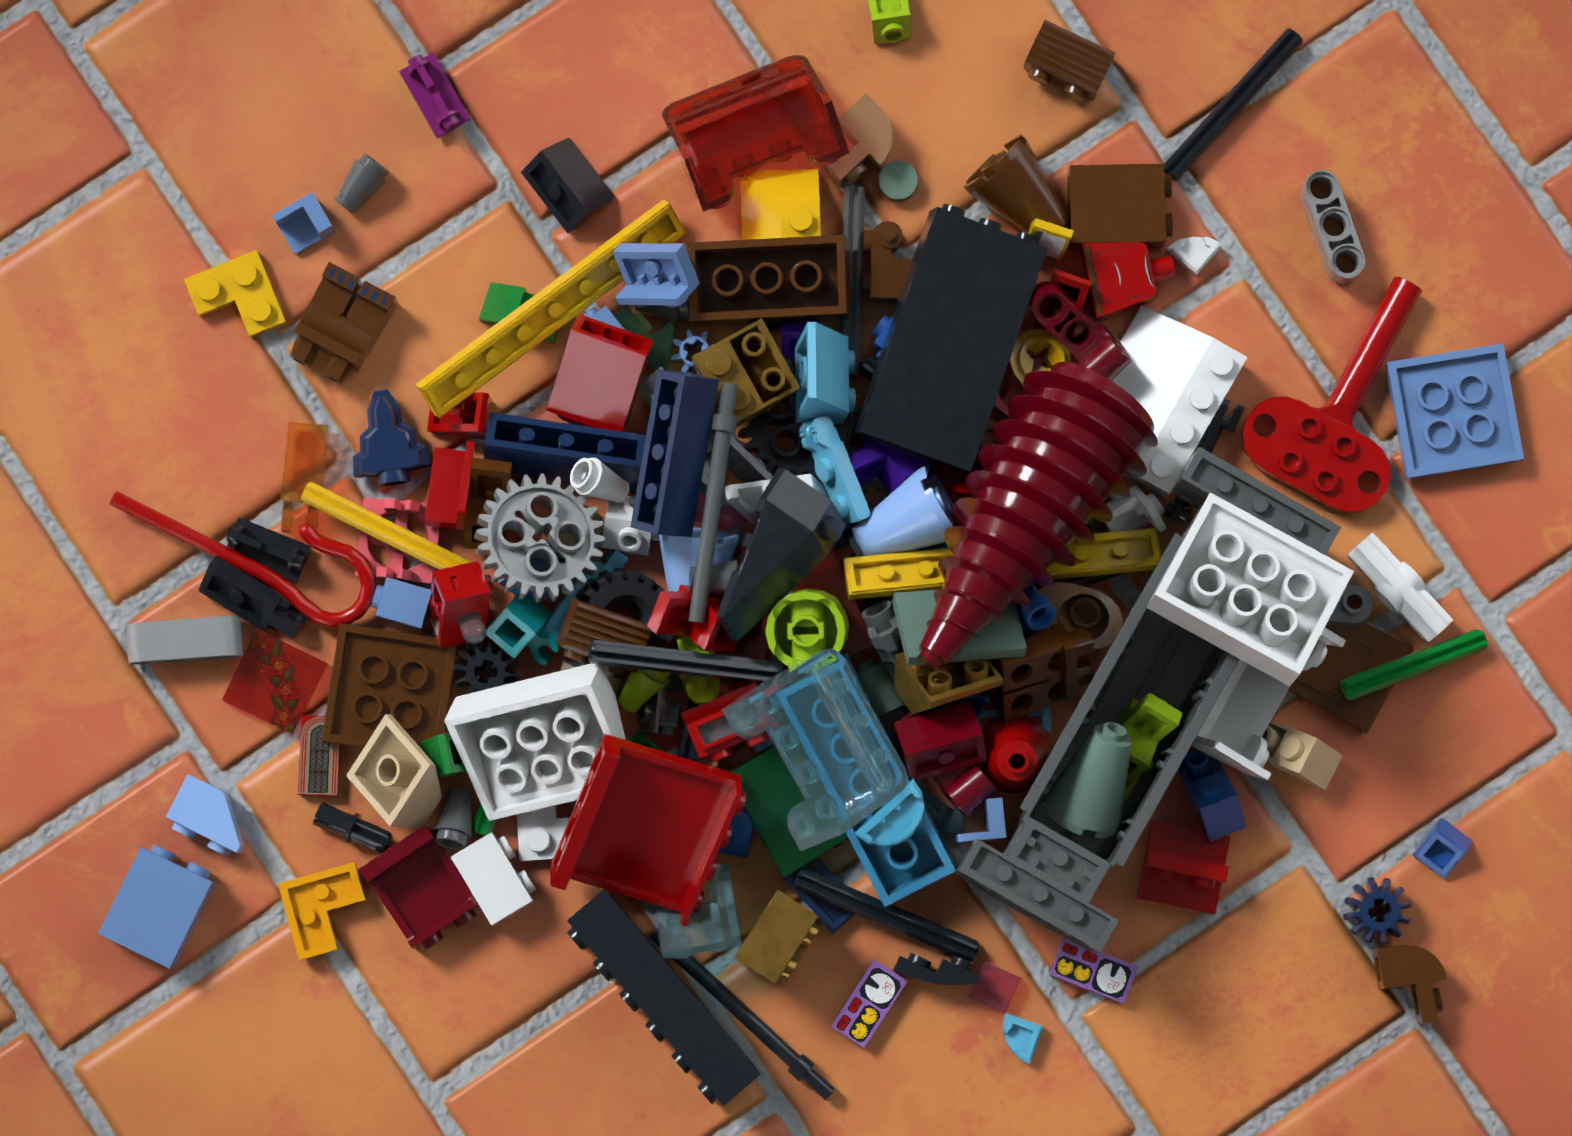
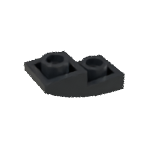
M911 952L907 959L899 956L893 967V971L905 976L936 984H973L979 978L978 975L972 973L975 965L954 955L950 962L941 959L936 972L929 970L932 962Z

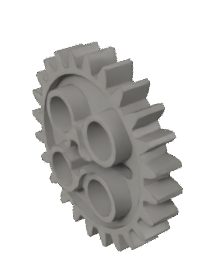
M540 474L537 484H532L529 476L524 475L521 487L512 479L509 480L506 486L508 494L497 488L493 495L496 502L486 500L483 509L488 514H480L477 523L484 528L476 530L474 539L485 543L478 546L476 554L488 555V558L483 562L482 569L495 568L496 571L491 581L495 583L504 578L507 581L504 592L508 593L516 586L519 588V599L521 600L524 599L528 591L533 592L536 603L540 602L543 592L548 593L552 602L556 601L559 589L568 597L571 596L574 590L572 582L581 588L584 587L587 581L584 574L593 576L597 567L592 562H600L603 553L596 549V547L603 546L605 537L594 533L600 531L604 523L603 521L591 520L598 510L597 506L585 508L584 504L588 496L580 495L577 498L573 496L575 488L572 485H569L565 490L560 488L561 478L558 476L552 485L546 484L544 474ZM537 504L545 506L549 510L550 516L545 518L537 517L532 512L531 506ZM515 513H520L524 520L515 517ZM514 530L519 533L522 541L510 543L504 539L502 532ZM561 533L572 534L577 540V545H564L559 540L558 535ZM544 534L547 537L546 541L543 539L538 542L533 540L534 535L538 537ZM556 556L563 558L565 563H560ZM533 558L543 559L548 564L549 570L545 572L536 571L530 565V560Z

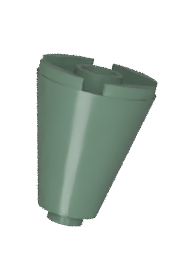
M1114 722L1096 725L1051 785L1050 791L1045 794L1043 804L1047 803L1048 805L1046 813L1058 825L1079 835H1083L1085 829L1097 831L1095 838L1110 837L1118 831L1122 817L1132 739L1123 726Z

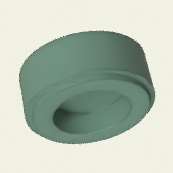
M892 161L885 165L880 172L879 188L882 194L889 200L896 202L905 201L917 189V173L907 162Z

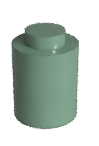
M875 658L855 667L880 717L905 706V703L896 693L895 683L883 662L877 664Z

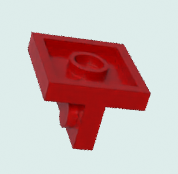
M1152 820L1137 899L1216 914L1221 884L1226 882L1229 866H1225L1231 836L1226 835L1209 842L1203 830Z

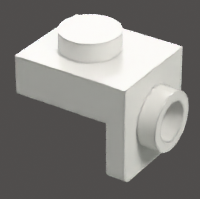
M1136 484L1129 488L1130 497L1128 499H1113L1107 504L1113 515L1112 521L1108 523L1103 522L1108 532L1142 529L1149 523H1152L1160 533L1167 529L1160 515L1165 513L1161 503L1153 493L1146 496Z

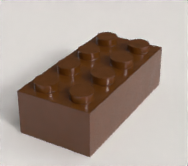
M845 235L687 243V252L700 282L689 295V321L695 327L750 325L761 318L765 324L852 320L850 245Z

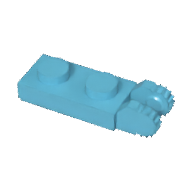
M819 416L814 420H808L801 424L802 426L799 427L800 431L798 433H800L799 437L802 438L803 448L813 452L815 472L823 482L829 499L834 503L844 523L848 525L870 517L871 513L844 443L841 442L837 429L833 426L832 419Z

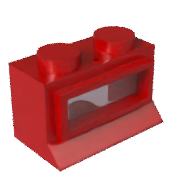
M756 682L681 713L700 760L708 757L710 764L733 755L730 748L743 742L746 743L747 748L769 740L768 732L774 730Z

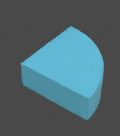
M1005 1013L1003 1033L1006 1043L1019 1059L1030 1064L1043 1026Z

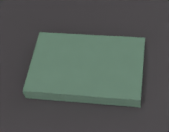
M936 590L900 592L893 595L892 603L907 666L925 665L918 659L920 653L919 646L927 630V622L931 619L936 606L934 592ZM1013 602L1000 612L1003 622L992 620L976 634L977 638L973 637L948 663L1025 657L1027 647L1016 604Z

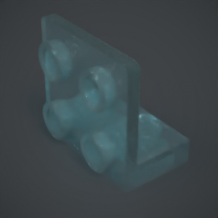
M728 864L717 866L714 876L715 882L707 883L710 901L703 902L697 914H691L686 927L680 925V912L672 909L657 911L663 959H682L692 954L707 951L722 952L731 947L742 945Z

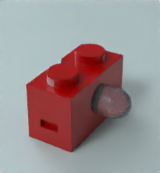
M479 561L432 572L431 592L433 598H430L428 619L440 649L467 642L478 644L486 638L487 622L492 620L490 598H494L495 590L490 575H484Z

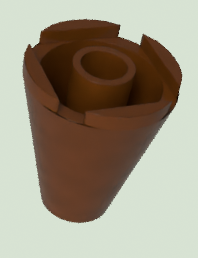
M1022 134L1017 135L1003 145L1008 150L1007 153L1003 150L997 155L993 154L968 178L967 184L964 185V189L969 194L1025 233L1029 232L1031 223L1036 218L1069 229L1065 224L1070 217L1030 144Z

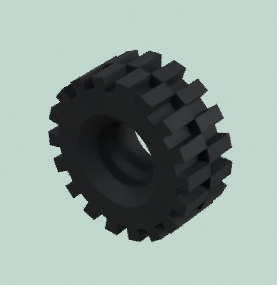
M614 568L615 572L610 573L605 570L598 573L600 577L596 580L590 578L585 583L588 586L585 591L581 592L579 590L575 596L578 600L609 611L620 604L630 605L635 610L637 620L648 624L660 591L665 590L656 584L654 580L640 572ZM652 631L647 646L664 648L665 641L671 642L673 635L656 634Z

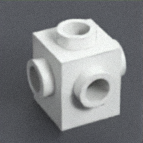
M627 496L620 503L609 501L603 530L605 542L601 547L617 549L629 554L648 556L651 541H659V535L630 527L636 496Z

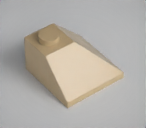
M385 714L346 776L390 827L420 828L426 823L442 798L436 765L391 714Z

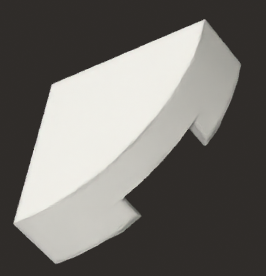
M1193 236L1175 241L1166 251L1196 276L1222 247V244L1209 237Z

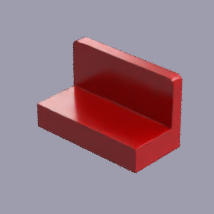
M467 440L466 451L434 447L424 526L464 530L475 441Z

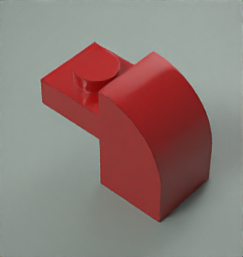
M680 585L678 592L660 591L647 624L649 629L656 634L686 635L705 651H734L737 641L730 639L716 616L723 599L722 597L708 593L704 623H695L688 621L692 591L689 590V585Z

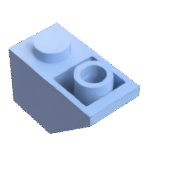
M187 774L166 815L167 818L175 821L172 829L192 839L196 833L210 839L207 847L229 857L231 851L242 854L245 845L228 793Z

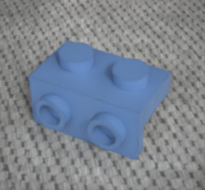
M621 243L613 251L626 286L616 296L619 305H635L636 307L666 305L670 308L677 307L685 303L688 296L700 284L685 244Z

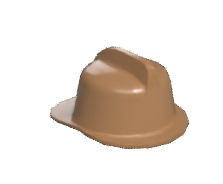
M1054 582V587L1043 586L1038 590L1041 595L1046 596L1056 609V618L1051 625L1061 622L1067 632L1083 627L1086 628L1094 640V649L1106 647L1114 642L1122 628L1123 617L1120 607L1110 596L1096 586Z

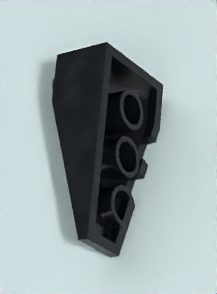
M778 468L759 498L755 511L761 515L754 534L747 533L742 546L747 548L743 564L741 569H736L732 572L716 615L732 641L738 642L780 600L828 556L846 527L832 500L784 468Z

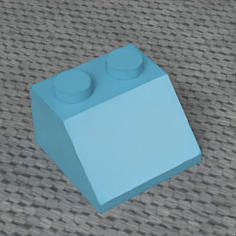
M807 322L795 346V379L800 386V389L795 392L796 423H804L808 420H814L819 416L829 417L830 420L832 419L834 424H843L849 412H853L855 409V388H849V374H853L855 368L854 350H848V336L817 322Z

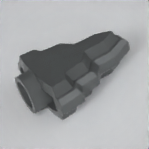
M882 600L867 607L862 612V618L867 626L875 649L895 683V654L904 650L893 603L890 600Z

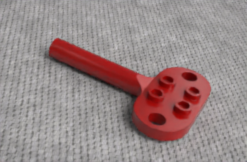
M1396 276L1393 278L1323 407L1314 408L1300 400L1287 396L1271 397L1255 406L1246 417L1241 431L1242 447L1252 464L1282 483L1328 508L1342 513L1362 512L1377 504L1386 493L1391 478L1389 460L1379 445L1354 428L1353 419L1422 293V290L1417 285ZM1259 416L1269 417L1274 423V433L1269 437L1257 435L1253 429L1255 418ZM1368 472L1376 476L1379 485L1376 492L1366 494L1359 489L1357 480L1360 474Z

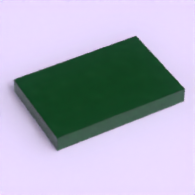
M789 733L728 771L741 775L742 792L746 793L744 810L780 876H788L848 838L794 733Z

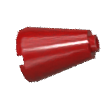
M998 716L988 722L982 729L988 761L975 765L988 777L997 790L1006 793L1027 791L1033 785L1052 751L1050 738L1038 722L1027 716L1004 722ZM1019 753L1024 756L1020 763L1015 765L1009 764V759L1013 754Z

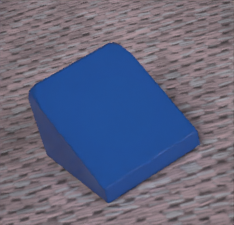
M1440 818L1413 853V856L1445 879L1468 852L1472 840L1445 819Z

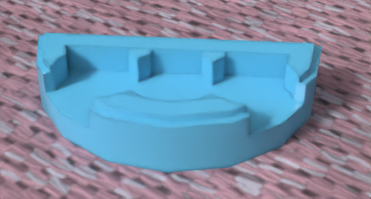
M913 778L855 831V835L866 843L881 846L897 845L910 838L921 824L925 807L922 790Z

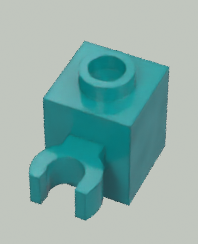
M518 592L484 632L513 658L527 645L531 649L533 658L544 666L552 657L545 650L544 645L549 646L554 652L561 648L556 643L558 635L553 632H545L541 628L552 613L542 604L536 603L535 599L528 592L523 600L519 599Z

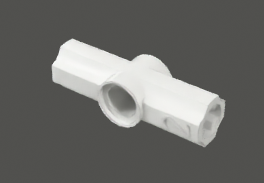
M1373 532L1347 555L1349 560L1374 586L1373 590L1378 598L1395 614L1399 613L1426 643L1430 642L1453 621L1447 612L1425 590L1426 585L1421 577L1405 562L1400 563L1389 548Z

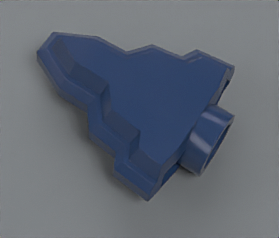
M389 390L374 391L367 410L369 427L360 435V452L353 456V476L357 478L377 477L379 486H394L408 483L411 481V471L432 466L427 445L419 443L415 429L403 422L401 407Z

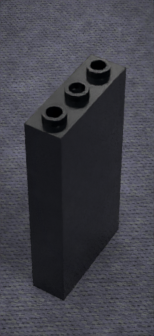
M943 204L942 208L936 207L929 211L853 434L952 471L966 474L972 471L1048 248L1039 245L1038 238L1033 235L1019 231L1016 232V235L1001 231L1002 225L996 221L980 218L979 222L964 217L965 211L963 209Z

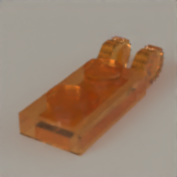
M288 423L281 500L283 501L281 531L284 533H291L294 527V502L304 503L301 496L306 485L309 482H313L324 487L329 437L328 425ZM308 505L305 523L311 524L317 531L319 510Z

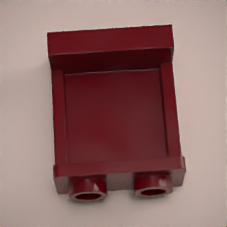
M426 824L359 868L365 880L371 884L407 938L410 947L416 949L421 945L424 951L444 938L441 931L454 923L458 929L475 918L477 914L474 909L479 906L462 875L443 847L435 842L436 837Z

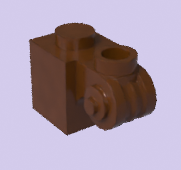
M885 221L876 225L874 229L864 230L863 254H871L870 269H863L862 293H870L869 303L898 304L913 260L896 259L892 255L893 252L900 248L903 233L900 226L895 222Z

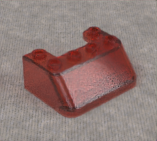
M802 55L785 57L669 104L662 112L664 123L689 185L703 212L709 209L722 208L730 202L736 193L732 181L736 177H746L756 172L757 169L771 163L787 161L794 154L801 151L805 152L809 161L820 165L832 164L840 157L850 153L833 102L809 60Z

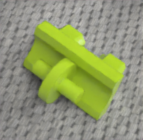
M689 637L677 640L680 650L714 654V651L703 650ZM679 674L684 693L688 694L690 700L694 703L702 705L719 697L721 679Z

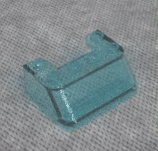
M825 649L759 684L721 709L732 730L742 738L749 739L767 730L805 799L789 811L787 825L800 851L842 835L902 792L907 785L908 777L904 764L846 660L834 649Z

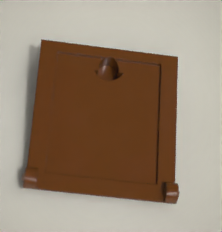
M1366 622L1355 627L1326 625L1325 628L1345 639V644L1343 647L1326 645L1327 654L1322 663L1316 668L1311 667L1306 671L1302 670L1288 691L1353 725L1359 733L1368 734L1394 684L1354 700H1349L1342 693L1340 687L1341 680L1409 655L1414 648L1409 643L1401 642Z

